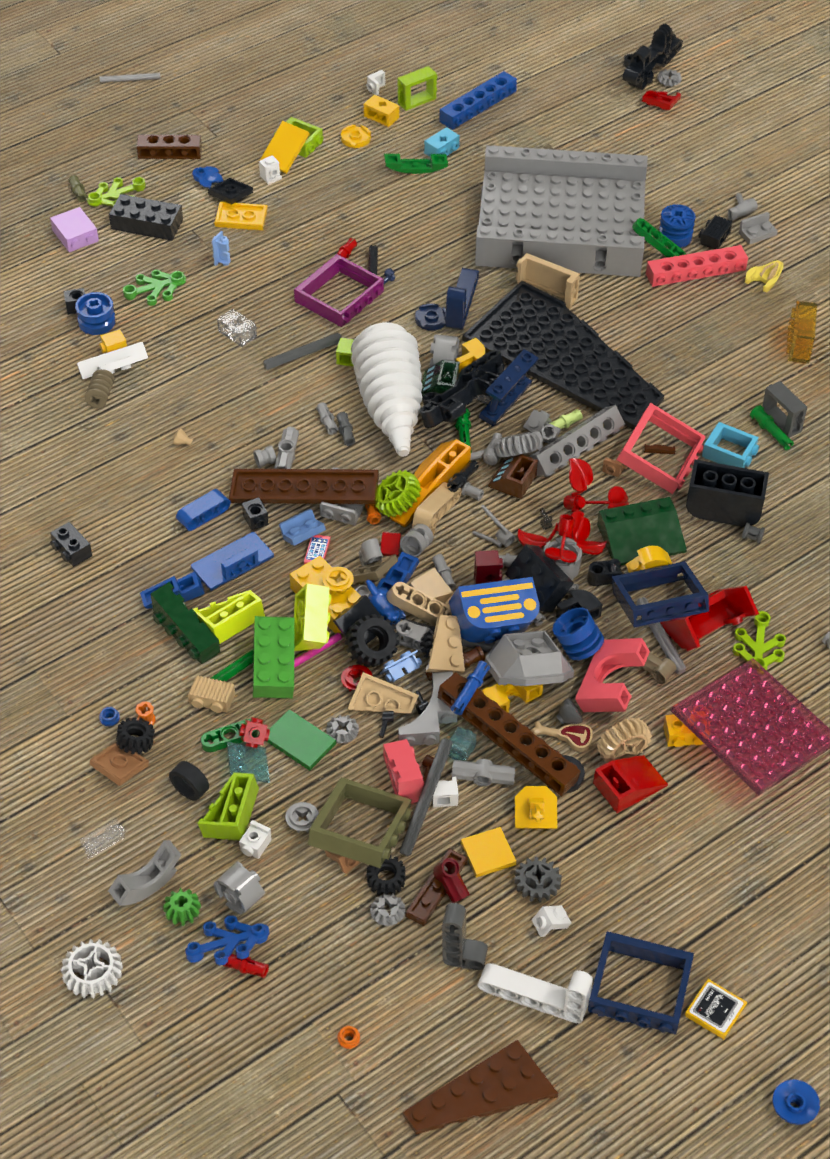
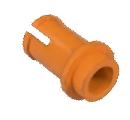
M365 504L368 514L367 521L373 525L378 524L381 520V514L378 512L375 504Z

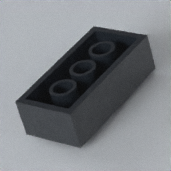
M120 194L109 213L111 230L173 241L183 222L182 205Z

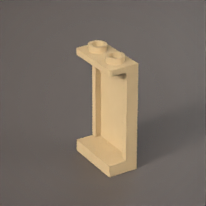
M528 253L518 260L517 284L524 281L540 290L565 299L564 302L567 308L570 309L578 299L580 273Z

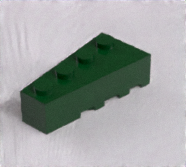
M168 582L150 594L153 607L152 617L158 625L161 624L169 636H173L181 648H185L192 659H197L203 664L220 653L219 639L204 622L200 623L196 612L192 608L190 610L187 609L184 598L180 594L176 596L172 590L174 588L173 585Z

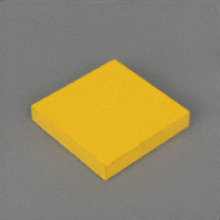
M501 827L461 839V845L476 878L516 865V859Z

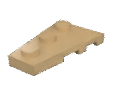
M440 615L436 621L433 635L434 641L432 649H430L429 664L425 672L452 671L453 674L455 672L462 674L465 672L457 616Z
M363 672L347 710L382 713L384 711H394L397 714H412L419 695Z

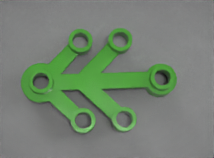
M157 269L151 272L152 278L138 274L135 277L136 283L138 285L148 283V285L138 288L134 285H126L123 287V294L126 299L133 300L137 294L153 290L146 299L148 305L154 306L157 304L158 295L168 285V289L163 291L162 295L163 300L171 301L174 290L177 286H181L186 282V276L181 271H174L168 274Z

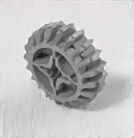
M538 431L506 436L496 439L494 441V448L497 456L500 458L540 450L543 447V438Z

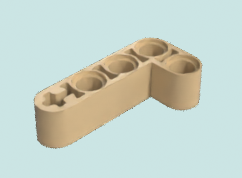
M443 482L417 507L412 527L416 524L427 525L434 536L436 523L458 502L462 489L459 488L456 492H451L448 489L449 487H447L448 483Z
M403 582L395 583L387 592L386 597L389 603L433 626H436L437 618L440 615L452 616L449 605L450 598L444 604Z

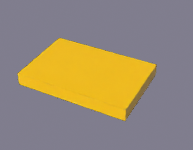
M282 121L260 160L273 155L279 161L280 171L287 174L310 133Z
M220 202L214 222L215 227L263 230L268 205L233 203L231 205L227 202Z

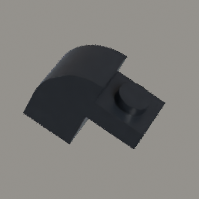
M581 589L569 591L567 600L557 604L556 617L559 618L563 613L574 608L588 609L595 620L601 617L603 604L589 591Z

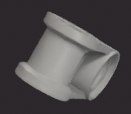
M373 538L364 541L359 551L361 565L365 566L378 560L382 562L383 555L378 539Z
M402 620L396 625V631L399 634L396 640H399V645L421 652V649L424 648L420 646L421 638L431 629Z

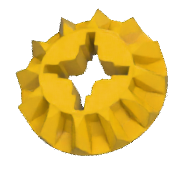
M344 567L330 568L323 574L322 578L323 586L329 587V590H333L334 593L336 591L343 593L345 589L350 590L354 580L351 571ZM340 576L341 581H339V583L336 584L335 581H337V579Z

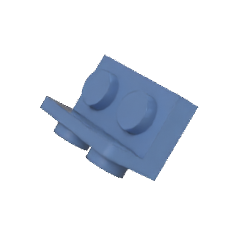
M311 509L279 524L284 541L293 546L326 530L324 523L315 519Z

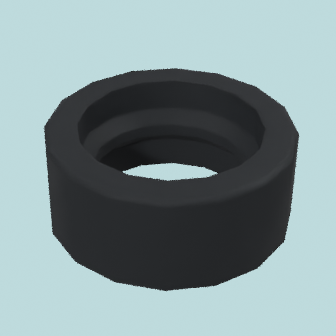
M181 761L169 773V779L174 788L190 800L197 801L209 789V782L199 768L187 761Z

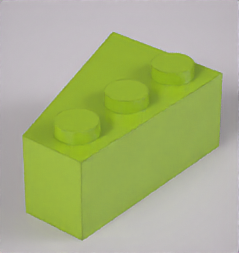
M235 772L232 774L219 792L220 796L216 802L211 803L206 816L197 823L203 838L241 840L247 831L259 791L254 774Z

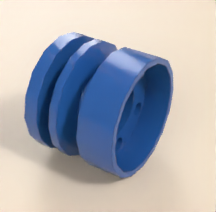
M680 204L665 207L661 213L659 231L680 248L689 245L694 231V211Z
M574 608L568 610L553 624V633L567 656L572 660L589 658L604 643V636L595 624L588 609Z

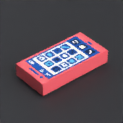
M323 535L311 537L304 565L318 556H321L324 560L326 559L331 537Z

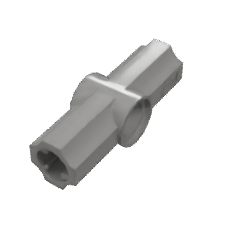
M288 426L286 429H283L282 438L278 444L279 451L274 469L292 468L299 437V431L294 427Z
M479 759L476 762L454 760L452 777L474 781L478 786H489L491 783L514 785L516 767L495 765L488 759Z

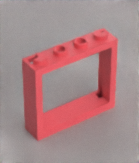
M650 403L616 460L673 494L676 489L680 490L686 480L683 478H687L692 468L690 465H694V460H697L699 457L696 454H700L703 450L704 445L702 443L706 436ZM648 421L692 447L676 478L631 452Z

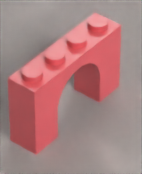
M643 638L604 640L602 647L594 654L580 689L576 694L575 700L582 712L626 711L631 695L625 684L603 683L607 675L616 669L645 665L650 651Z

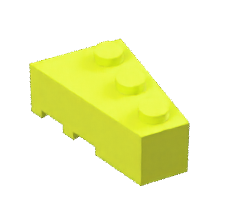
M251 590L227 597V601L218 604L216 602L209 603V607L198 610V607L193 608L200 623L204 622L219 639V644L252 625L255 616L265 617L262 599Z

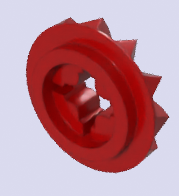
M362 665L347 667L341 675L343 687L348 688L350 692L352 690L355 691L359 680L354 683V679L359 676L361 678L363 672L373 676L372 672Z

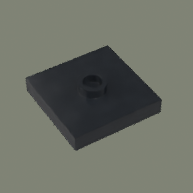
M228 178L208 189L209 195L231 205L253 193V187L233 178Z

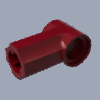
M447 858L434 867L433 874L436 880L443 884L451 902L456 903L470 894L459 874L460 867L458 862L453 858ZM444 866L448 869L449 874L445 872Z

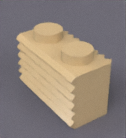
M197 675L188 693L189 704H192L195 708H209L216 713H228L235 697V687L233 683L230 684L229 682L226 683L225 681L222 682L221 680L218 681Z

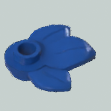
M215 167L195 168L192 172L194 180L206 188H211L212 183L223 181L222 176L218 173L219 169Z

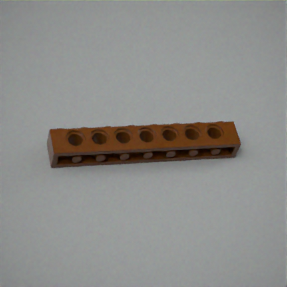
M455 672L440 685L438 698L451 708L467 683V679ZM477 688L463 714L460 716L562 797L577 783L581 772L574 763H570L559 751L551 748L542 738L532 733L527 726L522 725L512 714L507 713L497 702L492 701Z

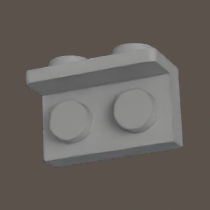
M765 212L742 220L739 234L750 245L777 236L778 230L769 222L770 213Z
M321 502L320 504L321 517L354 526L363 511V505L330 504L326 502Z

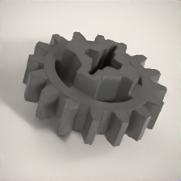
M535 857L534 861L527 858L526 865L520 863L519 869H516L514 883L517 885V892L522 891L523 898L527 895L530 896L531 902L534 898H537L538 902L541 903L544 897L549 901L550 894L556 896L557 890L561 888L562 875L559 874V867L553 868L554 862L546 863L545 857L542 861H539L538 857Z

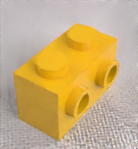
M706 712L665 715L663 728L668 747L708 744L710 729Z

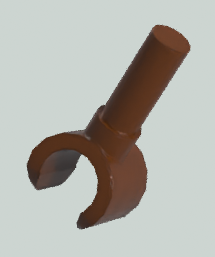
M426 755L422 762V765L427 767L423 776L424 783L434 760V757Z

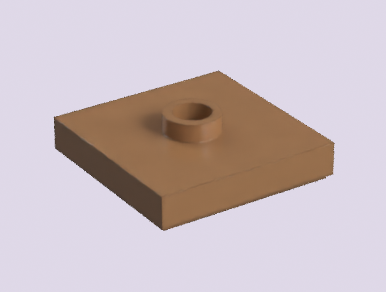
M115 742L91 758L89 765L121 786L147 768L149 761L137 752H135V755L131 754V751H128V753L124 752V749L121 750Z

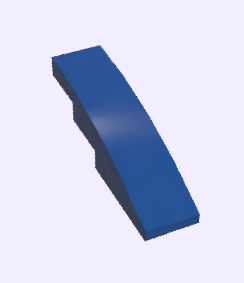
M401 552L398 562L389 569L385 578L380 580L377 588L384 587L390 590L397 582L407 584L420 562L419 559Z

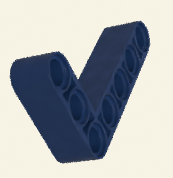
M462 268L456 287H448L446 327L464 329L478 283L479 270Z

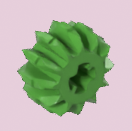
M181 887L178 893L171 891V897L165 898L163 906L168 921L172 920L174 925L181 922L183 926L186 921L193 923V917H199V910L201 908L197 894H192L190 889L183 892Z

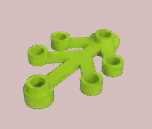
M117 177L113 179L110 189L106 182H102L98 185L99 188L96 192L88 195L87 203L93 207L107 205L113 208L120 194L133 190L137 192L143 191L146 187L145 179L136 177L132 180V185L120 188L123 186V179Z
M759 611V614L754 618V624L757 627L756 642L747 634L744 628H737L734 634L736 640L743 641L755 654L753 657L748 653L742 643L734 645L733 654L741 656L748 663V671L756 676L764 675L767 672L768 665L773 662H782L785 656L783 650L775 649L773 654L764 659L762 658L765 652L776 646L783 647L786 642V637L783 634H776L773 639L764 643L765 628L769 626L771 619L770 615L764 611Z

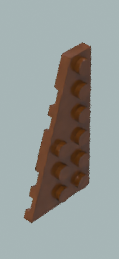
M516 1040L405 1110L403 1117L415 1134L443 1128L444 1125L454 1122L462 1123L466 1122L467 1119L477 1116L481 1118L515 1109L519 1105L527 1103L530 1105L538 1103V1100L557 1098L558 1092L520 1042Z

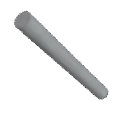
M160 73L100 76V83L160 79Z

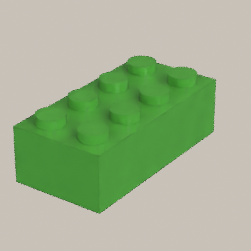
M255 616L253 697L293 699L295 618Z

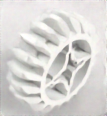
M90 939L89 944H85L81 941V946L76 947L73 945V952H67V959H63V967H61L63 982L67 985L69 991L73 990L76 996L81 993L85 999L90 994L94 999L95 994L99 993L103 997V991L111 992V985L117 986V979L121 978V970L123 968L121 956L117 953L116 948L111 947L108 942L102 944V941L99 939L96 943H93V940ZM99 959H105L109 962L110 965H105L104 962H100ZM79 972L80 975L84 976V980L78 978L74 973Z

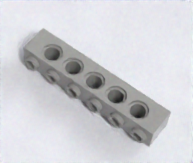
M617 406L605 407L528 456L538 460L536 476L548 477L554 474L556 468L560 469L568 465L567 461L570 458H579L581 452L593 449L595 443H601L607 439L606 436L609 434L613 435L619 432V428L625 425Z

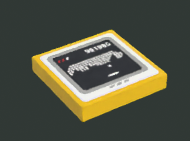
M707 979L685 1012V1016L724 1040L745 1009L747 1002Z

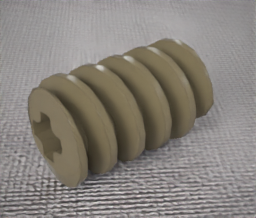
M100 369L92 375L85 394V400L93 408L101 409L106 405L115 380L114 375L110 371Z

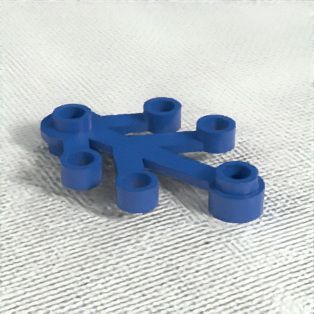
M233 915L227 916L224 919L225 928L227 930L235 929L243 933H232L217 928L215 922H206L203 925L204 934L221 939L201 945L198 942L189 943L185 949L186 959L192 963L199 962L203 959L205 952L222 947L225 948L214 954V960L217 965L226 964L235 948L236 956L239 959H245L249 957L250 951L255 944L264 943L268 939L270 934L267 925L260 923L251 926L238 922L237 917Z

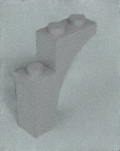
M452 671L432 673L433 693L430 702L420 716L411 723L398 728V741L407 739L410 747L414 745L440 744L439 723L449 724L457 722V714L453 713L454 711H451L450 707L438 698L440 685L453 675Z

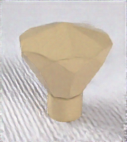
M180 428L174 434L173 444L192 445L193 439L189 438L183 429Z

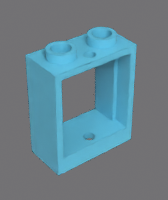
M718 422L704 444L702 457L719 464L741 468L749 467L752 455H756L759 450V445H757L759 437ZM721 439H725L745 447L746 450L741 456L717 445Z

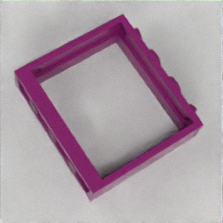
M336 254L294 289V299L296 303L343 327L384 292V279ZM338 272L368 287L367 290L341 312L311 296Z

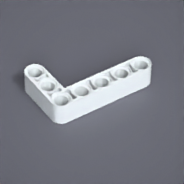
M488 963L485 965L477 985L482 991L573 1023H581L589 1004L593 978L586 972L574 971L568 989L496 964Z

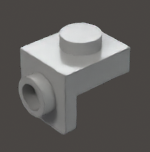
M534 409L523 428L529 432H540L542 427L546 423L552 422L547 412L543 410L539 412Z

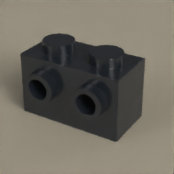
M70 522L50 532L51 546L55 551L58 550L63 560L69 562L73 567L92 557L90 543Z

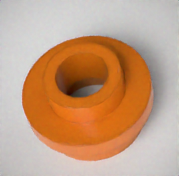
M353 1026L343 1027L337 1036L339 1045L345 1049L355 1048L360 1042L359 1031ZM348 1036H351L353 1038L350 1041L345 1040V1038Z

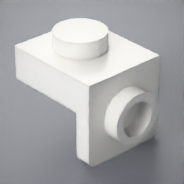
M383 70L367 76V89L374 95H379V88L385 85V72Z
M562 905L542 906L532 918V922L540 937H545L551 929H566L571 924Z

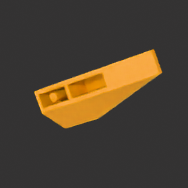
M457 439L440 444L419 465L414 474L421 484L420 488L422 490L419 492L421 496L416 498L417 502L412 505L413 508L410 507L401 516L398 514L396 517L390 516V519L406 527L413 520L417 507L443 482L448 483L455 473L460 472L471 459V447Z

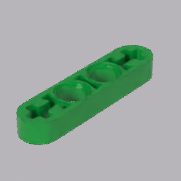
M638 218L632 224L633 230L639 236L645 237V241L667 258L687 255L684 250L646 220Z

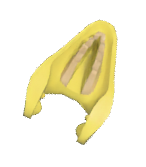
M776 260L766 265L755 266L749 269L746 273L745 283L761 281L765 283L763 291L769 292L776 284L782 272L783 262Z

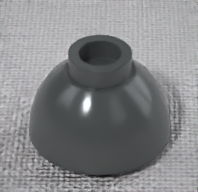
M566 698L560 706L559 713L556 714L558 720L562 725L565 723H582L583 717L571 699Z

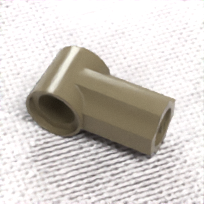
M649 653L645 665L639 666L651 673L652 678L659 684H664L677 670L672 660L668 658L660 659L652 653Z

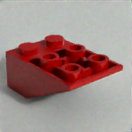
M644 755L612 760L595 769L593 784L616 813L668 786V783Z

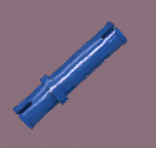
M479 661L473 673L468 675L467 683L450 708L451 711H454L453 713L462 715L477 688L482 686L483 678L490 670V666L486 662Z

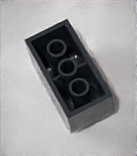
M695 459L686 508L691 515L702 520L745 527L748 522L752 526L759 522L761 518L769 472Z

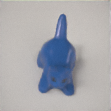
M371 580L366 581L367 587L371 592L368 598L379 614L384 616V620L389 619L392 626V624L396 625L400 622V619L406 618L405 613L400 608L388 602L386 595L389 590L387 588H377Z

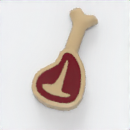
M536 721L534 723L535 727L531 729V732L536 736L543 734L557 737L560 741L568 743L577 752L587 751L591 746L593 731L586 724H568L560 729L544 727L539 721Z

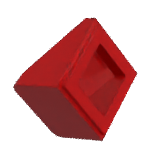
M382 533V555L391 556L395 554L399 557L400 533Z

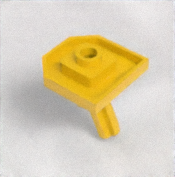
M525 786L515 796V829H557V796L547 786Z

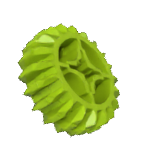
M399 470L397 473L392 472L390 476L387 475V478L378 485L375 507L387 517H396L397 514L401 516L404 511L407 512L410 507L413 508L412 505L417 502L416 498L421 496L419 492L422 489L420 488L419 480L414 474L406 470L403 472Z

